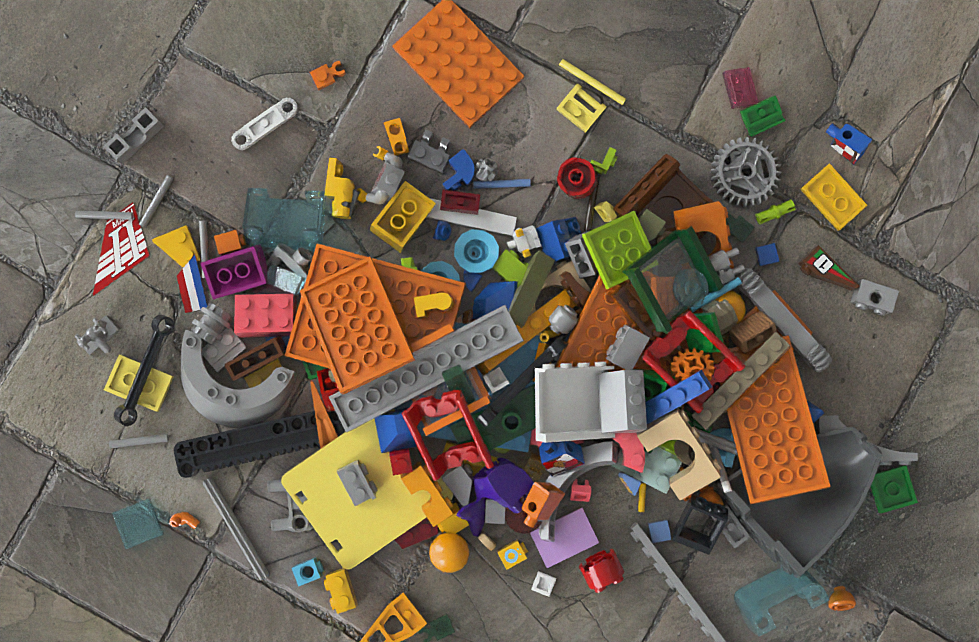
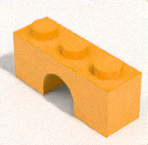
M418 462L412 466L413 472L400 474L411 495L419 490H425L431 494L430 500L422 505V511L434 527L453 514L452 507L454 505L448 496L444 498L441 493L443 491L441 485L437 480L435 482L432 480L427 466H423L421 462Z

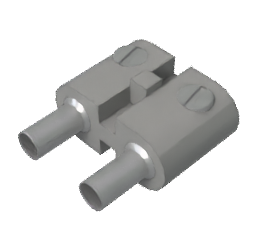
M738 248L728 252L721 250L708 256L723 285L734 280V275L745 270L742 264L733 269L729 266L731 265L729 258L739 254Z

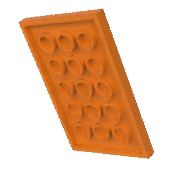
M442 0L392 46L469 129L525 77L452 0Z
M370 256L300 290L342 395L415 361Z

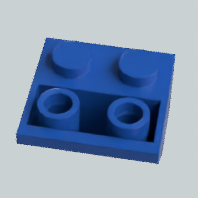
M576 217L551 221L536 228L543 252L555 260L554 263L571 259L565 243L574 236L582 234Z

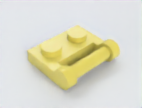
M577 83L556 110L586 133L607 106L603 103L600 104ZM578 95L596 110L595 113H592L577 101L574 96Z

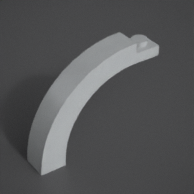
M611 441L592 444L582 448L585 464L554 477L550 475L546 482L552 483L565 493L573 481L585 472L599 466L617 465L618 445ZM558 506L548 520H538L542 522L539 526L541 540L555 542V522Z

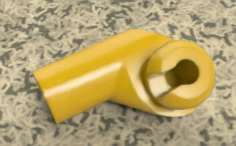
M548 327L541 333L540 340L547 342L549 339L559 336L561 332L557 334Z

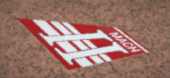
M133 202L120 211L133 212V220L108 219L106 222L93 296L150 256Z

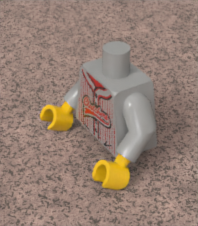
M377 146L376 148L379 149V153L377 155L373 153V156L380 160H385L371 192L366 193L361 188H358L357 191L360 194L357 200L361 203L367 201L375 204L388 202L394 196L405 172L402 170L403 161L401 158Z

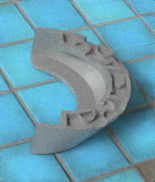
M185 330L181 349V381L188 400L205 418L223 426L246 427L267 420L285 404L292 392L299 372L279 367L265 381L255 387L242 390L225 387L215 381L205 368L202 356V338L190 330Z

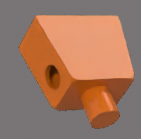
M534 482L522 506V510L528 514L523 522L529 527L534 528L538 520H548L565 496V493L552 483Z

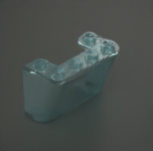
M248 188L242 225L247 243L250 246L261 244V247L275 249L279 243H282L294 250L302 247L315 251L316 244L323 245L325 191L305 190L306 200L272 199L269 198L267 189ZM312 196H317V197H320V198H319V199H315V198H312Z
M782 568L738 589L734 594L735 603L748 629L758 637L777 628L767 609L797 595L802 599H806L811 609L830 599L824 588L808 571L800 578H795L793 574L789 575ZM815 595L820 599L818 601H813L811 597ZM763 617L767 618L768 625L765 628H759L758 624L761 623Z

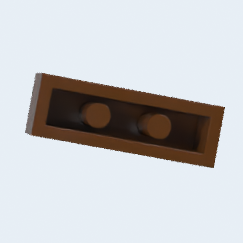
M280 335L224 365L232 380L235 381L284 356L287 347Z

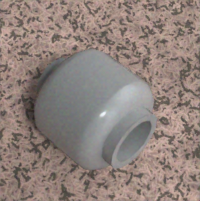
M568 305L558 306L549 316L551 330L557 334L560 332L568 334L577 324L578 319L576 316L578 314Z

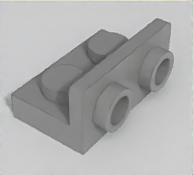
M356 460L337 470V474L354 506L370 498L372 500L376 498L375 492L378 491L373 480L369 481L366 476L369 473L364 463L360 464L359 460Z

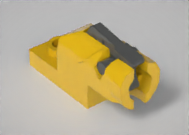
M329 158L324 195L329 199H334L332 201L333 217L351 219L359 193L354 190L355 185L352 180L340 178L343 175L342 162L337 158Z

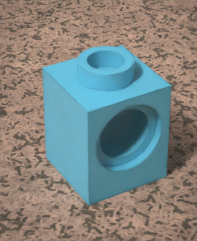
M316 557L292 567L298 587L323 576V565L321 561H317ZM306 566L313 568L314 574L312 576L305 574L304 569Z

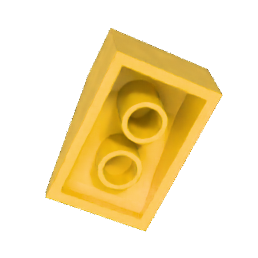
M405 181L371 224L370 231L401 253L436 203Z

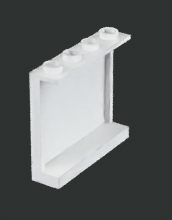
M594 362L595 366H589V363H577L576 367H572V363H561L560 367H555V364H543V368H535L536 441L547 443L615 438V433H601L598 374L606 373L608 369H614V366H606V362Z

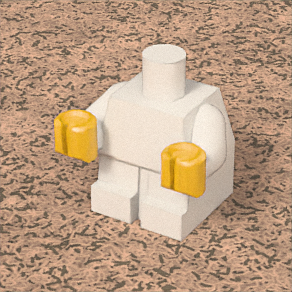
M533 225L523 229L517 228L512 235L514 240L507 242L509 250L516 247L523 254L524 258L531 256L530 249L541 246Z

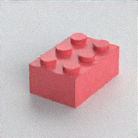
M294 294L235 295L234 333L238 338L290 336L296 317L297 299Z

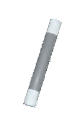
M709 445L713 460L717 459L722 468L720 470V481L724 493L730 492L732 489L719 450Z

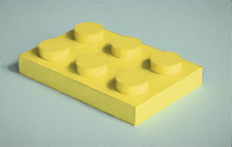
M119 354L104 390L126 399L141 363ZM151 368L137 404L159 412L174 376Z

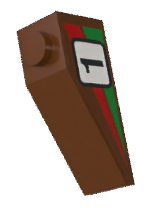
M819 245L814 247L798 263L801 266L800 270L807 276L810 275L813 278L851 291L859 287Z

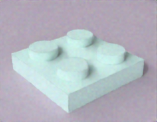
M656 447L651 454L645 452L643 472L636 471L633 478L667 494L670 488L669 478L677 474L682 462L677 456Z

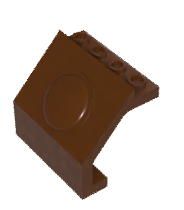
M665 154L613 209L619 217L635 211L638 218L643 211L648 209L666 222L663 226L666 228L665 231L673 232L676 231L674 211L715 201L708 198L681 172L678 160ZM708 231L696 232V235L699 238V240ZM656 238L649 241L650 246L657 245ZM679 246L662 254L660 258L665 263L667 262L674 267L685 255Z

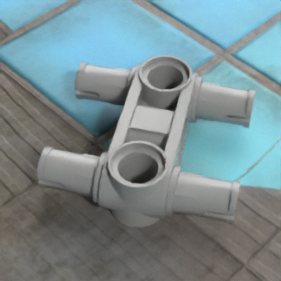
M281 480L267 481L268 492L286 491ZM286 491L289 516L284 519L271 520V530L303 532L314 529ZM302 491L296 493L302 503L307 500ZM299 517L303 518L306 522L303 528L299 527L296 523Z

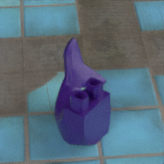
M499 457L496 459L497 461L493 462L494 466L487 469L484 466L473 476L477 499L456 513L459 518L468 521L473 536L478 537L484 527L486 498L509 508L513 513H520L522 511L523 504L519 499L522 496L525 499L527 498L534 482L522 468L508 459Z

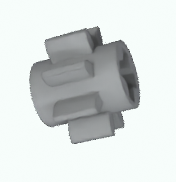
M480 158L474 166V169L477 170L475 173L476 177L481 181H487L488 179L492 181L499 172L496 169V162L491 158H485V160Z

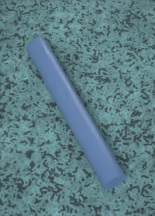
M530 179L473 181L474 189L530 187Z

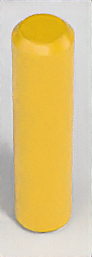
M641 483L639 487L638 512H645V483Z

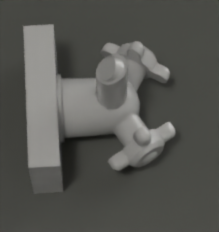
M105 315L101 320L94 318L93 322L95 325L88 328L82 337L78 334L75 335L78 345L83 347L89 355H93L100 348L104 353H109L111 347L106 342L118 333L120 328L109 316Z

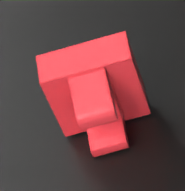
M576 479L571 487L570 500L589 502L591 496L589 481L585 480L584 485H578V480Z

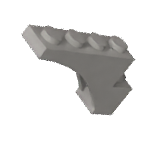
M838 415L821 416L814 422L816 435L847 428L839 420ZM877 446L882 452L880 465H892V461H899V465H911V461H918V453L899 452Z

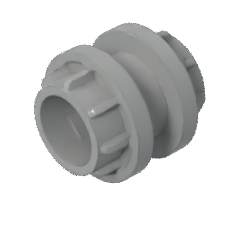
M211 303L206 308H201L200 312L204 315L200 321L196 319L192 321L194 326L191 331L196 333L206 343L214 345L216 340L220 342L223 338L219 335L222 328L228 330L231 327L229 324L231 316Z

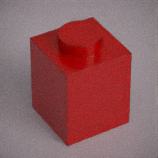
M409 448L389 452L393 476L413 472Z

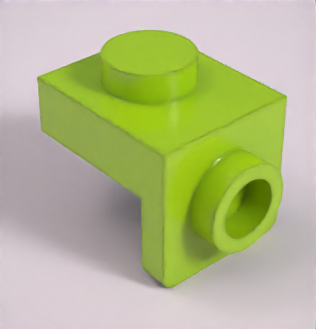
M609 147L602 164L591 160L590 163L597 174H606L609 166L614 167L617 156H615L616 149Z

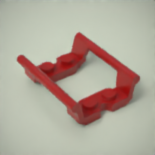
M689 310L684 314H680L670 323L672 330L667 333L666 337H657L646 348L642 359L670 387L678 384L661 367L659 359L662 356L669 355L685 339L690 328L698 329L725 356L719 363L713 364L714 374H712V380H708L712 388L687 402L697 413H700L703 410V403L714 393V383H723L733 372L743 370L746 365Z
M461 390L444 392L441 396L442 399H436L433 395L420 398L401 413L434 481L440 479L447 469L462 466L463 460H468L472 463L484 461L487 469L494 466L486 444H484ZM459 408L475 442L449 447L447 451L432 460L418 431V424L423 416L438 417L454 413Z

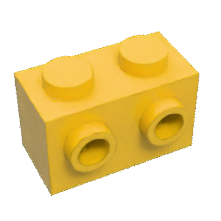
M342 568L328 573L325 576L324 585L327 591L330 590L332 609H336L338 614L356 608L358 602L348 570Z

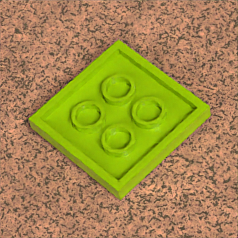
M635 211L582 234L606 289L628 280V276L622 271L651 249ZM657 259L654 260L651 264H649L646 268H644L641 272H645L659 265Z

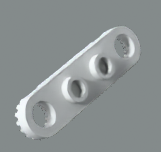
M283 98L280 102L236 131L231 137L232 144L238 150L248 149L294 117L298 112L297 103L291 98ZM286 103L293 104V110L288 113L283 111V106ZM241 135L246 136L245 144L238 145L237 138Z

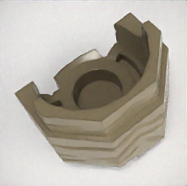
M726 299L720 302L713 300L701 307L703 313L715 312L721 335L731 330L737 324L738 318L734 308Z

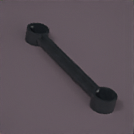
M157 315L152 320L151 327L154 333L125 403L117 407L114 412L115 420L124 426H131L137 420L136 404L164 336L171 334L174 330L175 324L170 317ZM165 320L166 328L163 331H159L160 322ZM128 410L129 418L122 421L121 416L123 412Z
M559 336L476 418L483 427L487 426L535 378V368H543V364H549L568 344Z

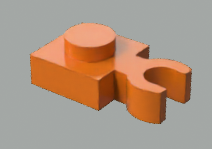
M340 61L334 62L331 68H328L327 64L310 72L318 90L335 83L333 77H342L346 74L345 70L336 71V68L341 66Z

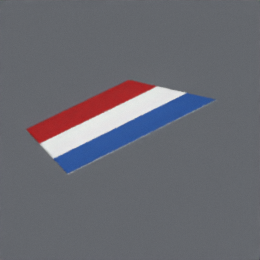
M194 255L177 274L185 313L207 307Z

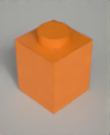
M237 230L214 236L218 254L221 256L244 249L243 245H246L244 235L240 234Z

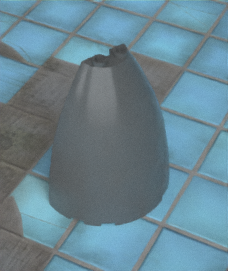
M855 427L816 435L830 488L750 505L741 469L728 477L732 491L724 493L722 484L718 485L723 498H728V507L736 517L740 516L742 526L750 537L773 562L779 561L781 568L789 575L793 574L795 578H800L847 529L861 507L874 480L882 458V452L876 445H869L866 442L867 436Z

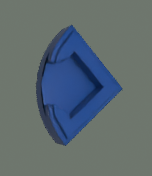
M464 270V283H466L469 291L473 292L482 275L479 273H469Z

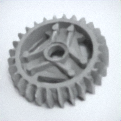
M740 137L737 139V144L734 140H731L730 146L726 143L723 145L724 150L722 148L718 150L720 155L716 154L714 156L716 161L711 163V166L716 168L711 169L710 173L715 174L711 181H717L713 188H720L717 194L724 193L722 200L729 197L728 204L735 200V206L742 202L744 208L749 202L750 207H753L755 202L757 205H760L762 200H768L767 195L772 196L774 194L771 189L776 190L778 188L774 183L780 182L781 179L776 176H779L782 172L776 171L781 164H775V161L779 159V157H772L775 151H767L770 145L762 147L763 141L756 144V138L749 142V137H746L743 142ZM740 151L741 155L732 163L727 165L724 162L730 156V152ZM761 160H764L767 165L768 178H764ZM745 166L749 167L752 170L751 176H744L742 168ZM731 185L749 191L748 195L734 192L730 189Z

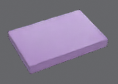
M582 507L556 519L555 542L541 540L539 528L530 532L547 568L599 543Z

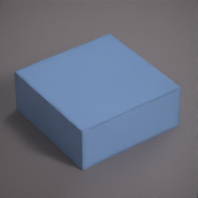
M668 520L648 523L652 543L671 540Z

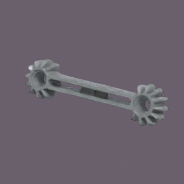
M745 268L744 271L738 273L735 278L739 277L742 284L737 287L760 311L775 323L776 329L782 336L789 335L791 345L801 356V359L816 372L820 373L827 369L832 361L830 354L765 285L760 276L750 268Z

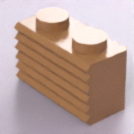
M759 311L749 316L748 319L746 318L745 321L743 320L742 323L740 322L733 326L729 332L732 342L745 354L768 340L777 330L775 323L762 311Z

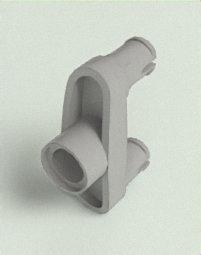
M279 243L273 250L274 253L266 260L267 266L271 264L268 268L275 270L279 263L283 261L300 278V281L292 288V292L298 291L295 295L301 297L300 290L304 289L310 269L308 263L312 260V255L305 248L300 247L295 251L288 245Z

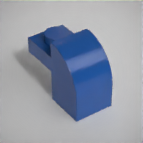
M462 149L448 160L449 165L456 174L443 183L445 190L456 191L462 186V182L468 188L474 179V163L466 151Z

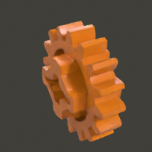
M693 348L692 352L685 349L684 354L679 351L678 357H673L671 375L679 382L702 370L707 379L712 380L714 361L710 360V355L704 356V351L701 350L698 353L696 348Z

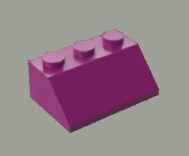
M261 244L200 263L213 300L268 283L267 262Z

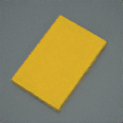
M830 163L800 189L837 231L841 230L868 206Z

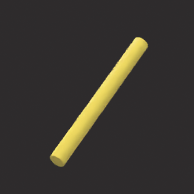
M562 59L559 66L619 104L623 105L626 101V98L566 60Z

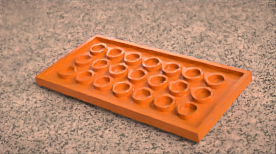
M789 335L782 338L790 345V349L765 371L727 410L750 505L830 488ZM765 342L745 354L739 347L729 349L745 363ZM721 352L712 353L714 364L719 363L725 358ZM733 372L723 383L719 382L720 387H721L735 372Z

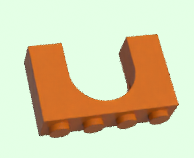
M719 201L674 211L676 230L687 229L689 226H692L695 233L708 231L715 234L716 244L708 256L721 250L725 252L732 250L731 243L728 242L730 229L726 225L728 211ZM729 258V261H730V264H731V265H729V266H730V268L733 269V268H734V263H733V261ZM689 263L681 264L683 282L687 288L701 286Z

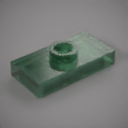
M461 365L442 371V376L449 391L461 390L467 405L476 401Z

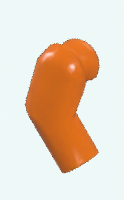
M188 512L176 513L169 521L172 527L188 524L193 529H196L200 524V521Z

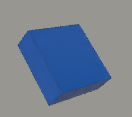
M775 243L755 248L759 266L779 262Z

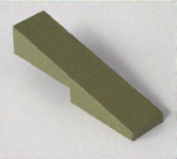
M540 250L531 257L523 281L516 289L508 310L515 324L521 328L525 325L555 262L553 258Z

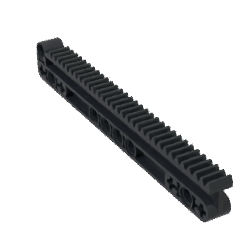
M315 411L178 442L174 447L178 473L181 477L190 478L196 476L199 469H202L205 473L210 470H218V468L231 467L233 464L248 463V460L249 462H253L256 459L262 460L263 456L265 459L270 458L271 455L275 457L278 456V452L280 455H284L286 451L287 453H292L293 449L296 452L300 451L301 447L303 450L308 449V446L314 448L316 443L320 446L317 425L312 421ZM333 411L327 412L339 437L345 433V429L340 419L337 421L332 419L331 413ZM297 418L303 422L301 429L294 427V421ZM277 423H281L284 427L283 432L280 434L275 431ZM222 438H226L225 443L214 445L213 441H218ZM202 440L208 444L205 451L200 449V442ZM193 446L194 449L186 452L181 451L184 447ZM186 464H190L193 468L190 474L185 471Z

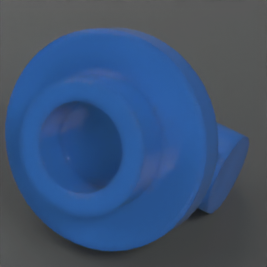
M438 220L433 239L445 241L451 235V226L448 222Z

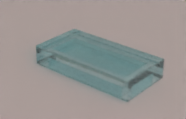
M271 264L267 272V284L298 296L305 278Z

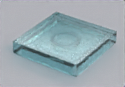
M150 498L112 513L125 549L163 535Z

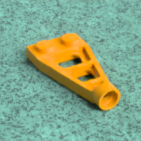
M403 592L386 606L360 642H370L369 638L377 630H380L386 638L384 642H400L413 636L427 624V621ZM392 615L397 616L403 624V629L395 634H389L384 628L385 622Z

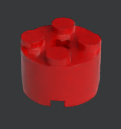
M573 157L560 165L557 182L567 196L573 199H582L589 196L595 190L597 174L589 161ZM578 175L580 177V181L577 182L574 176Z
M610 549L611 552L606 553L605 550L599 551L586 558L587 563L585 565L582 563L579 565L589 588L594 589L596 593L605 590L607 585L611 583L618 584L624 579L622 575L625 571L614 549Z

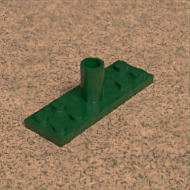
M535 384L521 390L485 427L476 418L486 408L472 414L478 431L489 451L536 428ZM515 416L518 420L510 424L506 422L507 417ZM464 419L450 425L458 444L475 442Z

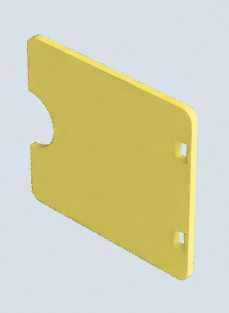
M375 419L350 432L343 433L286 472L281 479V483L335 558L344 569L348 570L354 568L425 519L426 515L422 511V505L431 498V494L425 490H419L411 495L401 480L400 474L393 476L389 452L381 453ZM359 460L360 464H365L369 473L366 476L369 481L373 480L378 491L375 492V499L372 500L370 498L354 506L337 474V470ZM441 476L437 480L443 489L441 493L444 498L448 496L452 500L453 493ZM302 491L307 500L302 503L296 493ZM335 539H337L342 546V548L339 549V551H337L331 543Z

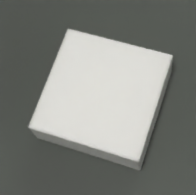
M538 571L531 590L550 597L557 578Z

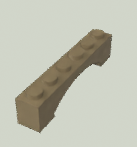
M775 332L744 363L746 365L745 368L735 372L703 404V410L700 413L695 412L692 417L708 431L729 407L790 349V345Z

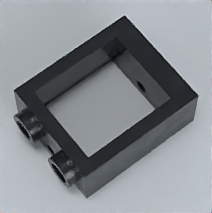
M691 495L674 528L673 541L709 555L728 521V508L721 504L707 501L703 497ZM693 509L717 518L709 536L684 527Z

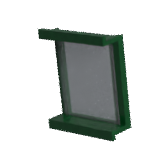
M689 226L687 229L673 231L622 271L631 281L656 327V332H670L672 330L670 322L707 292L719 291L724 287L692 226Z

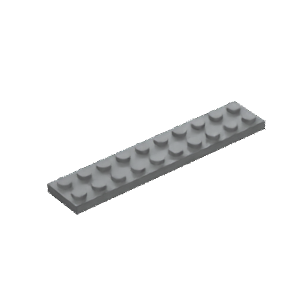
M503 305L413 352L415 361L344 395L339 391L329 396V399L345 432H350L524 340L506 305Z

